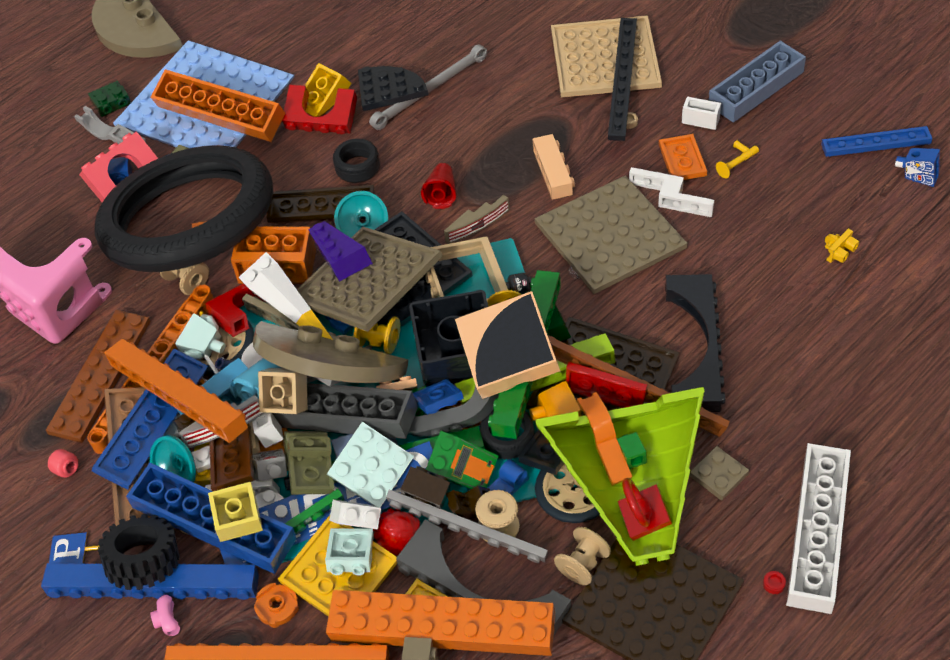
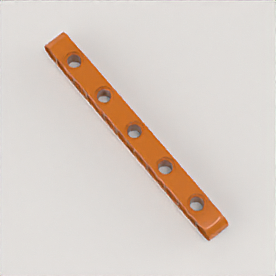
M203 284L194 289L148 350V355L151 357L155 356L163 364L173 349L178 350L175 343L193 313L199 317L200 311L207 314L205 303L214 299L209 286ZM128 378L121 388L143 387ZM106 409L87 436L90 445L97 454H102L108 445Z

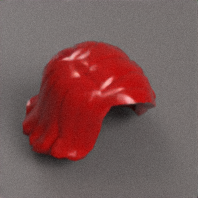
M388 509L387 512L380 514L378 529H373V538L377 540L376 543L393 555L398 556L420 527V520L411 513L401 512L398 509Z

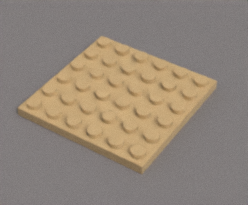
M648 16L628 17L637 18L630 91L662 88ZM620 18L551 25L561 97L613 92Z

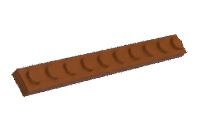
M548 336L556 359L566 365L568 362H572L646 384L645 402L647 403L656 402L661 395L670 394L665 389L658 388L646 380H641L631 375L627 371H622L607 362H603L571 345L556 340L552 336ZM701 407L698 427L720 437L728 428L730 421Z

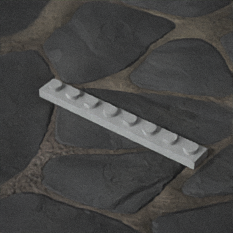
M389 489L386 495V499L390 503L389 505L395 509L401 510V508H405L416 517L421 515L428 517V520L434 524L440 525V523H444L452 531L460 532L462 530L467 532L469 537L476 540L480 538L488 540L487 543L497 548L501 545L508 548L507 551L514 555L521 553L528 556L527 559L532 562H545L548 556V550L393 490Z

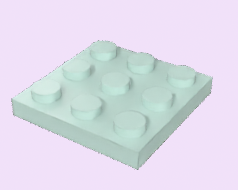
M362 422L327 475L371 505L380 508L386 500L388 490L394 488L414 456Z

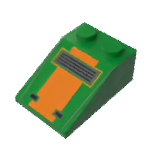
M440 431L426 470H428L427 473L434 476L436 474L442 475L447 478V481L470 490L476 486L487 488L498 455L459 437Z

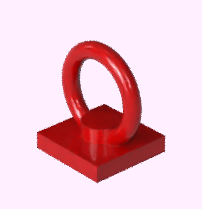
M630 478L623 479L622 487L626 498L619 500L618 504L632 541L672 524L657 484L639 492L637 486Z

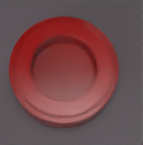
M778 571L768 572L763 580L764 589L771 594L783 592L786 585L784 575Z

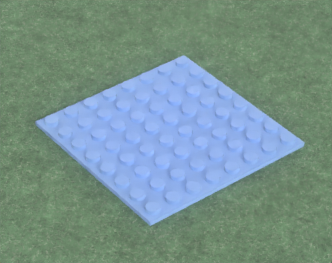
M188 40L113 124L115 126L119 124L134 133L137 131L140 135L173 147L182 145L187 148L220 145L236 148L247 134L166 110L155 104L150 97L164 70H170L273 102L294 79V75Z

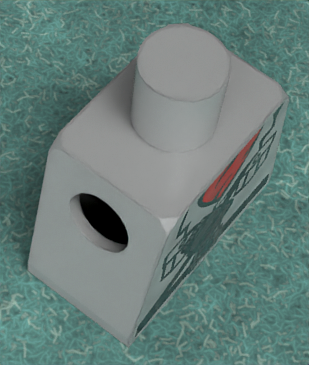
M283 449L252 454L255 480L264 481L287 476Z

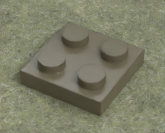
M717 446L690 472L692 479L721 501L749 475V469Z

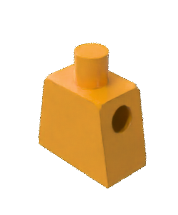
M566 381L541 392L538 395V406L529 409L533 421L535 419L577 411L578 415L581 416L580 407Z

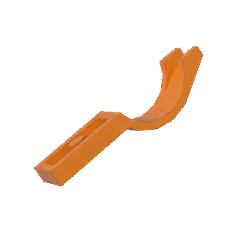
M595 392L586 399L578 398L577 402L580 410L585 413L591 425L596 449L611 485L619 484L625 478L632 479V474L617 441L611 417L599 395Z

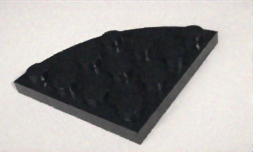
M366 66L358 69L363 111L429 95L422 78L402 67Z

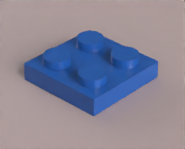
M447 379L413 393L418 407L426 414L436 413L439 409L455 405L458 401L464 399L462 391Z

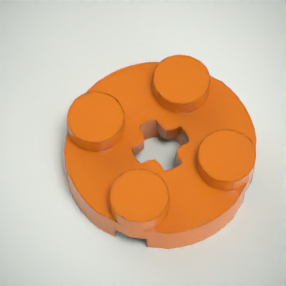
M271 583L257 593L254 609L258 618L263 623L277 628L290 621L298 612V598L296 593L287 586ZM273 601H282L278 608H272Z

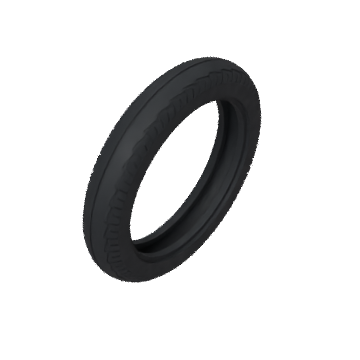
M220 145L200 146L165 155L140 167L139 170H135L110 191L96 215L95 236L102 252L111 261L130 270L166 272L200 264L231 249L232 246L234 247L259 225L268 212L272 201V177L265 164L258 157L246 150ZM209 178H226L242 184L239 194L225 210L197 227L181 233L154 238L134 236L126 232L131 219L144 205L172 188Z

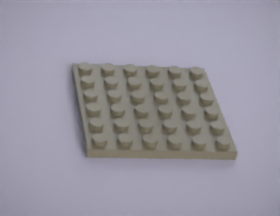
M626 175L535 218L537 227L593 294L687 248V242Z
M362 227L351 238L365 247L373 264L339 282L328 263L325 262L297 291L312 311L368 332L443 257L440 250Z

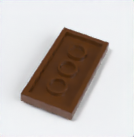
M249 423L247 424L248 428L231 443L220 437L210 441V480L212 492L254 481L251 426Z

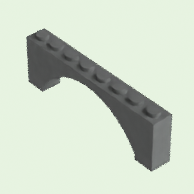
M425 519L396 558L399 571L406 576H413L448 597L487 599L465 588L453 576L442 554V542L445 539L443 529ZM552 589L547 595L527 601L554 604L556 612L555 636L563 623L564 617L571 608V599Z

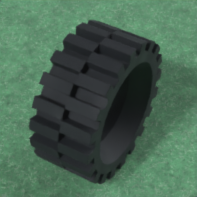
M141 514V518H136V515L130 516L128 521H125L123 518L119 520V525L112 524L109 527L110 532L104 531L102 534L103 539H99L98 552L106 578L108 577V581L111 584L115 582V586L118 588L124 585L125 590H131L133 586H136L137 590H142L143 585L148 584L150 588L155 586L154 582L157 580L160 583L165 581L164 576H171L173 574L172 568H177V560H180L172 525L170 522L167 523L163 517L158 520L157 515H152L150 518H148L147 514ZM140 545H154L141 554H124L129 549Z

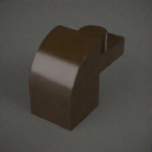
M476 486L466 493L452 490L446 494L449 501L448 506L452 513L465 519L476 518V503L490 489Z

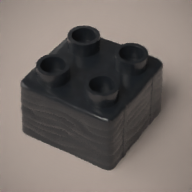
M477 290L410 303V316L424 386L429 387L445 379L455 384L473 378L455 319L487 308L488 302L485 291Z

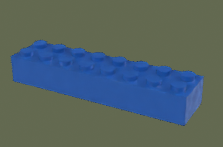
M149 462L126 496L132 508L149 516L157 515L158 520L163 517L167 523L170 522L172 527L273 574L277 572L297 539L293 527L259 512L263 531L220 542L215 531L208 495L212 491Z

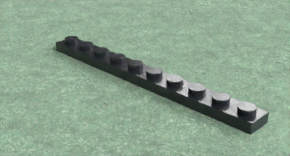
M620 18L608 140L625 141L637 18Z

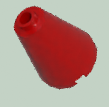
M440 163L434 168L423 184L421 198L424 203L432 205V208L445 209L452 205L457 193L451 166L446 163Z

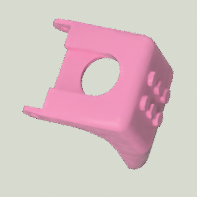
M87 238L76 240L54 261L40 267L25 266L0 247V297L6 302L7 305L5 307L17 319L53 344L62 342L112 293V288L108 283H99L92 287L86 274L88 268L83 257L91 250V241ZM72 286L74 297L71 305L67 310L57 311L59 300Z

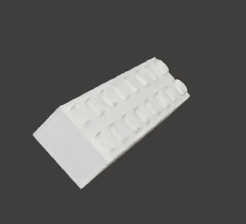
M807 444L786 606L832 614L836 598L851 450Z

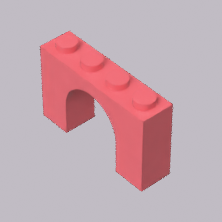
M137 131L134 134L128 133L122 138L123 142L120 144L116 142L108 148L110 151L106 154L104 152L100 153L95 157L96 161L92 164L88 162L81 167L82 171L79 175L101 202L104 201L110 191L116 186L108 174V164L112 159L118 157L127 158L138 168L158 159Z

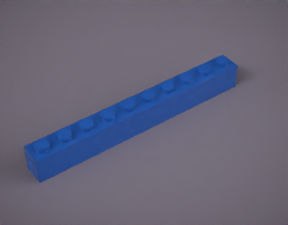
M47 563L41 587L47 596L51 598H59L60 596L72 598L90 596L92 598L112 597L120 599L122 597H133L142 599L143 597H153L159 599L163 595H169L176 599L216 597L222 600L227 598L246 600L248 598H256L259 573L256 565L178 564L177 568H172L173 574L171 576L165 575V581L161 583L158 580L155 581V586L149 588L147 584L143 585L142 590H137L136 586H133L131 590H125L124 585L118 588L115 586V582L111 584L108 581L102 564Z

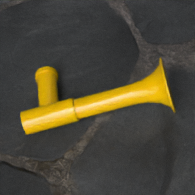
M736 140L733 147L743 153L728 163L718 162L716 164L718 174L722 178H728L733 167L757 154L759 148L757 146L748 148Z

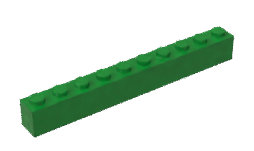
M537 270L535 278L531 279V291L548 333L561 288L560 273ZM533 381L518 384L507 391L498 393L499 396L495 398L493 404L494 413L489 416L488 420L492 436L517 439Z

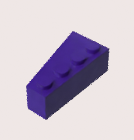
M327 222L317 223L308 229L317 248L339 282L373 264L363 245Z

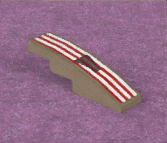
M502 195L492 205L485 202L475 212L468 209L444 230L446 243L450 244L466 238L498 220L509 211V198Z

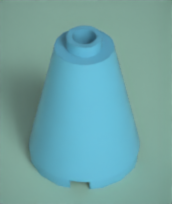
M262 358L232 380L229 385L232 395L235 398L239 396L242 399L241 403L253 395L259 399L258 371L268 368H280V366Z

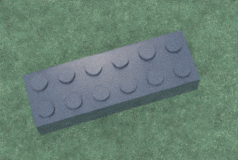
M779 41L709 90V101L721 103L720 114L734 123L804 72L806 56Z

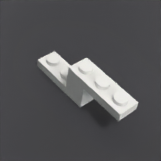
M631 167L629 180L635 186L660 190L658 207L712 217L714 200L682 194L684 177Z

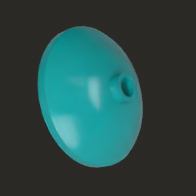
M356 191L345 196L337 205L334 214L336 229L350 238L362 227L375 230L388 221V211L383 201L375 194L367 191ZM362 217L366 218V221L364 223L360 222V219Z
M171 435L162 436L155 440L150 450V463L195 482V460L187 445L179 438Z

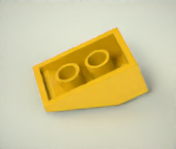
M318 63L305 84L309 92L306 113L313 117L322 116L335 104L338 88L348 89L352 83L338 72Z

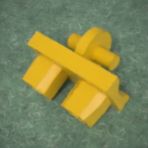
M848 228L841 236L839 234H829L825 237V248L829 249L830 253L827 257L828 262L832 263L834 260L844 263L849 256V252L844 249L846 248L854 252L858 248L859 241L852 237V230Z

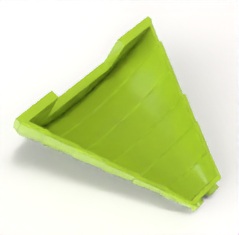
M704 387L661 395L656 402L608 411L614 425L616 438L618 439L623 435L637 432L646 450L647 463L629 469L632 474L631 480L635 483L639 492L657 484L672 521L671 525L634 541L629 536L618 504L619 500L626 498L622 482L611 485L596 449L594 434L586 415L579 416L577 411L535 419L537 428L550 442L551 447L566 465L567 470L583 489L584 494L598 510L601 518L617 537V541L632 562L636 563V566L648 564V559L656 557L657 562L670 559V554L675 553L679 523L685 501L684 495L690 474L689 467L700 419L699 413L705 392Z

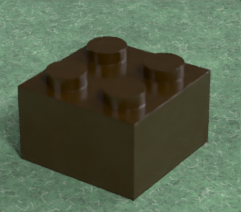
M410 466L400 489L401 494L442 509L447 499L446 494L450 491V482L442 475L436 474L433 476L428 474V470L425 468Z

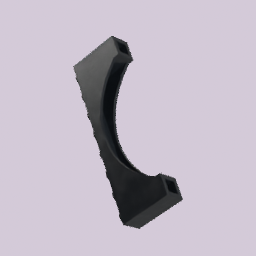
M712 274L666 275V302H672L680 306L697 321L704 332L708 346L706 355L699 367L685 380L677 385H672L671 393L704 387L705 392L701 407L709 412H721V404H725V392H721V388L724 387V376H720L723 364L722 359L718 358V355H721V343H717V339H720V328H716V324L719 323V314L715 312L718 303L717 297H714L713 294L716 293V282L712 281Z

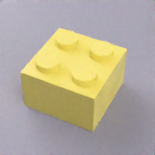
M251 482L208 493L215 531L220 542L263 531L257 500Z

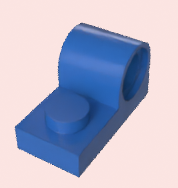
M509 459L501 466L499 478L488 488L490 491L503 490L513 495L529 480L528 472L512 459Z

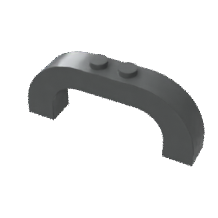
M475 385L472 397L465 404L433 414L414 416L408 434L416 437L439 436L440 431H462V428L475 425L485 419L493 410L494 400L498 398L499 394L482 399Z

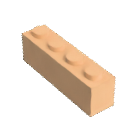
M553 134L533 138V152L553 200L573 195L572 188L575 187L573 177L569 176L568 164L565 165L564 154L559 151L560 145L558 140L555 141Z

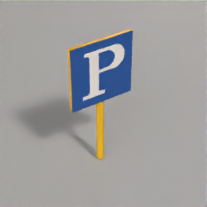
M87 532L53 536L49 563L83 564L85 551L98 550L99 545L86 547Z

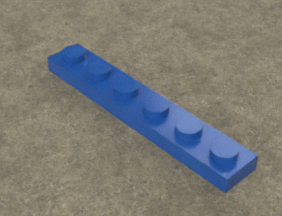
M924 126L822 139L821 145L825 156L829 157L931 144L932 136L928 127Z

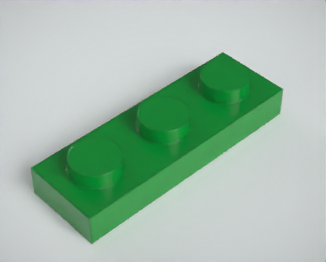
M336 489L284 524L293 527L294 532L299 534L307 528V524L312 521L317 522L325 516L324 513L332 508L333 499L340 501L345 499L340 490Z

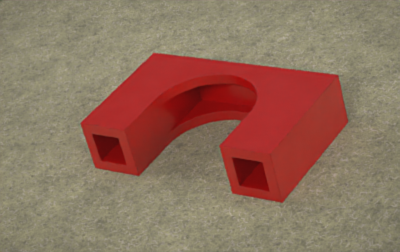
M289 85L284 107L285 115L282 119L285 128L289 130L300 129L307 132L313 130L322 133H351L357 103L355 90L338 88L333 109L324 116L313 117L306 113L309 98L306 86Z
M244 283L205 303L208 315L212 316L217 325L232 337L249 329L246 313L239 309L244 305L242 298L245 294L252 297L257 296Z

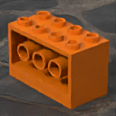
M257 226L233 248L231 263L238 284H243L239 276L266 252L279 264L292 284H303L312 276L316 254L314 240L308 230L310 227Z

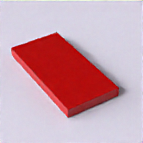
M568 362L565 381L572 393L591 397L593 393L597 392L602 402L622 408L645 404L646 384Z

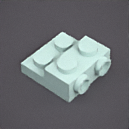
M330 528L325 558L327 572H331L333 575L352 572L358 576L363 575L365 572H370L373 529Z

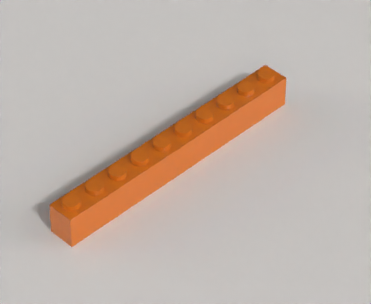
M121 339L104 352L113 368L228 443H231L248 428L245 421L246 416L240 409H234L227 401H221L216 394H210L201 385L197 386L190 378L186 379L179 371L172 370L166 363L162 364L155 356L151 357L144 349H138L133 342L129 343Z
M178 643L174 646L166 647L164 660H389L390 654L387 645L381 643H373L371 645H361L358 643H351L349 645H339L336 643H329L327 645H317L314 643H307L305 645H295L292 643L273 645L264 643L261 646H252L247 643H242L239 646H230L225 643L218 644V646H209L203 643L196 644V646H187Z

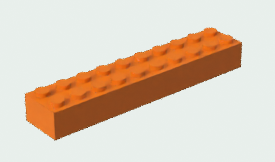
M333 590L326 634L334 642L380 643L383 645L404 646L405 637L431 638L433 646L439 649L552 656L556 612L553 603Z

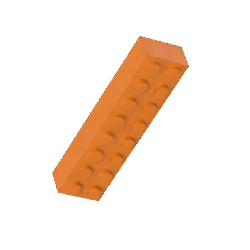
M166 69L150 97L160 108L272 142L285 115L279 103Z

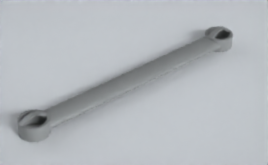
M480 44L475 45L470 54L425 83L428 93L474 62H482L487 56V49ZM422 97L393 104L383 112H375L370 117V125L376 130L383 129L388 120Z

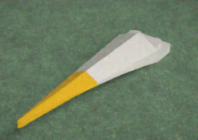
M267 252L239 276V279L254 294L298 326L320 328L322 330V337L332 339L282 268Z

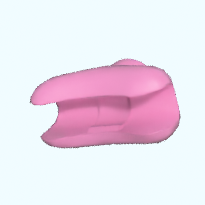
M163 595L156 602L157 610L150 612L155 629L162 627L166 635L175 636L179 633L180 627L173 616L174 602L171 596Z

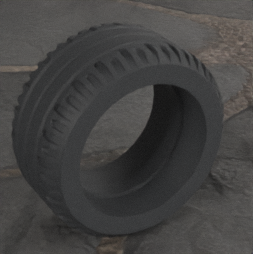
M347 140L341 143L333 153L335 171L344 181L350 183L365 182L374 177L379 170L378 150L368 140ZM354 157L368 158L360 164H346L349 159Z
M492 410L482 420L480 425L484 448L498 455L500 459L518 458L534 436V423L531 416L525 411L520 426L524 432L517 439L502 441L491 435L492 430L488 426L489 416L494 413V410Z

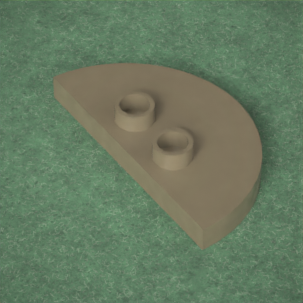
M149 0L95 1L92 9V23L99 40L108 49L121 55L138 58L163 56L181 49L182 43L180 38Z
M261 321L256 325L253 339V348L267 361L293 372L334 381L377 383L396 380L406 375L409 361L405 358L359 347L360 340L352 336L339 335L336 336V340L322 337V330L313 326H299L297 331Z

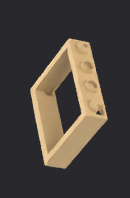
M488 237L430 247L441 251L443 257L439 261L480 253L494 292L508 290ZM432 267L425 274L427 283L431 285L432 298L444 297L434 267Z

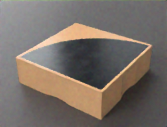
M532 291L455 319L476 388L482 399L507 391L518 384L534 381L560 372Z

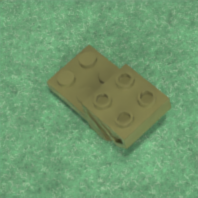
M284 431V454L286 469L289 471L291 495L330 494L334 491L333 478L327 475L332 467L330 457L332 451L331 442L327 432Z

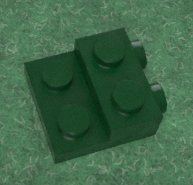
M118 81L88 93L90 100L101 117L131 104L126 90Z

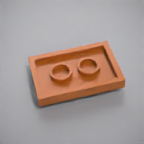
M693 134L659 140V147L669 175L684 177V180L707 176V169Z

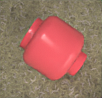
M58 449L50 455L48 468L53 474L67 478L76 472L78 458L67 450Z

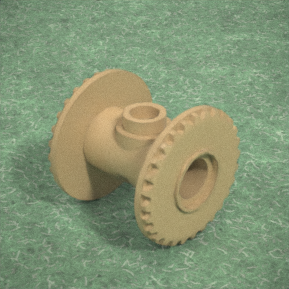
M202 262L187 268L160 272V275L168 281L174 280L177 277L181 278L179 284L181 292L191 295L197 286L206 284L209 278V268Z
M493 490L483 494L477 501L475 508L476 516L479 520L478 524L516 537L520 524L517 517L518 505L515 498L503 490Z
M578 527L573 531V536L578 542L575 551L570 556L557 554L554 558V564L571 581L580 585H588L592 581L589 571L597 564L595 556L608 558L611 554V548L605 539L593 530L586 527Z

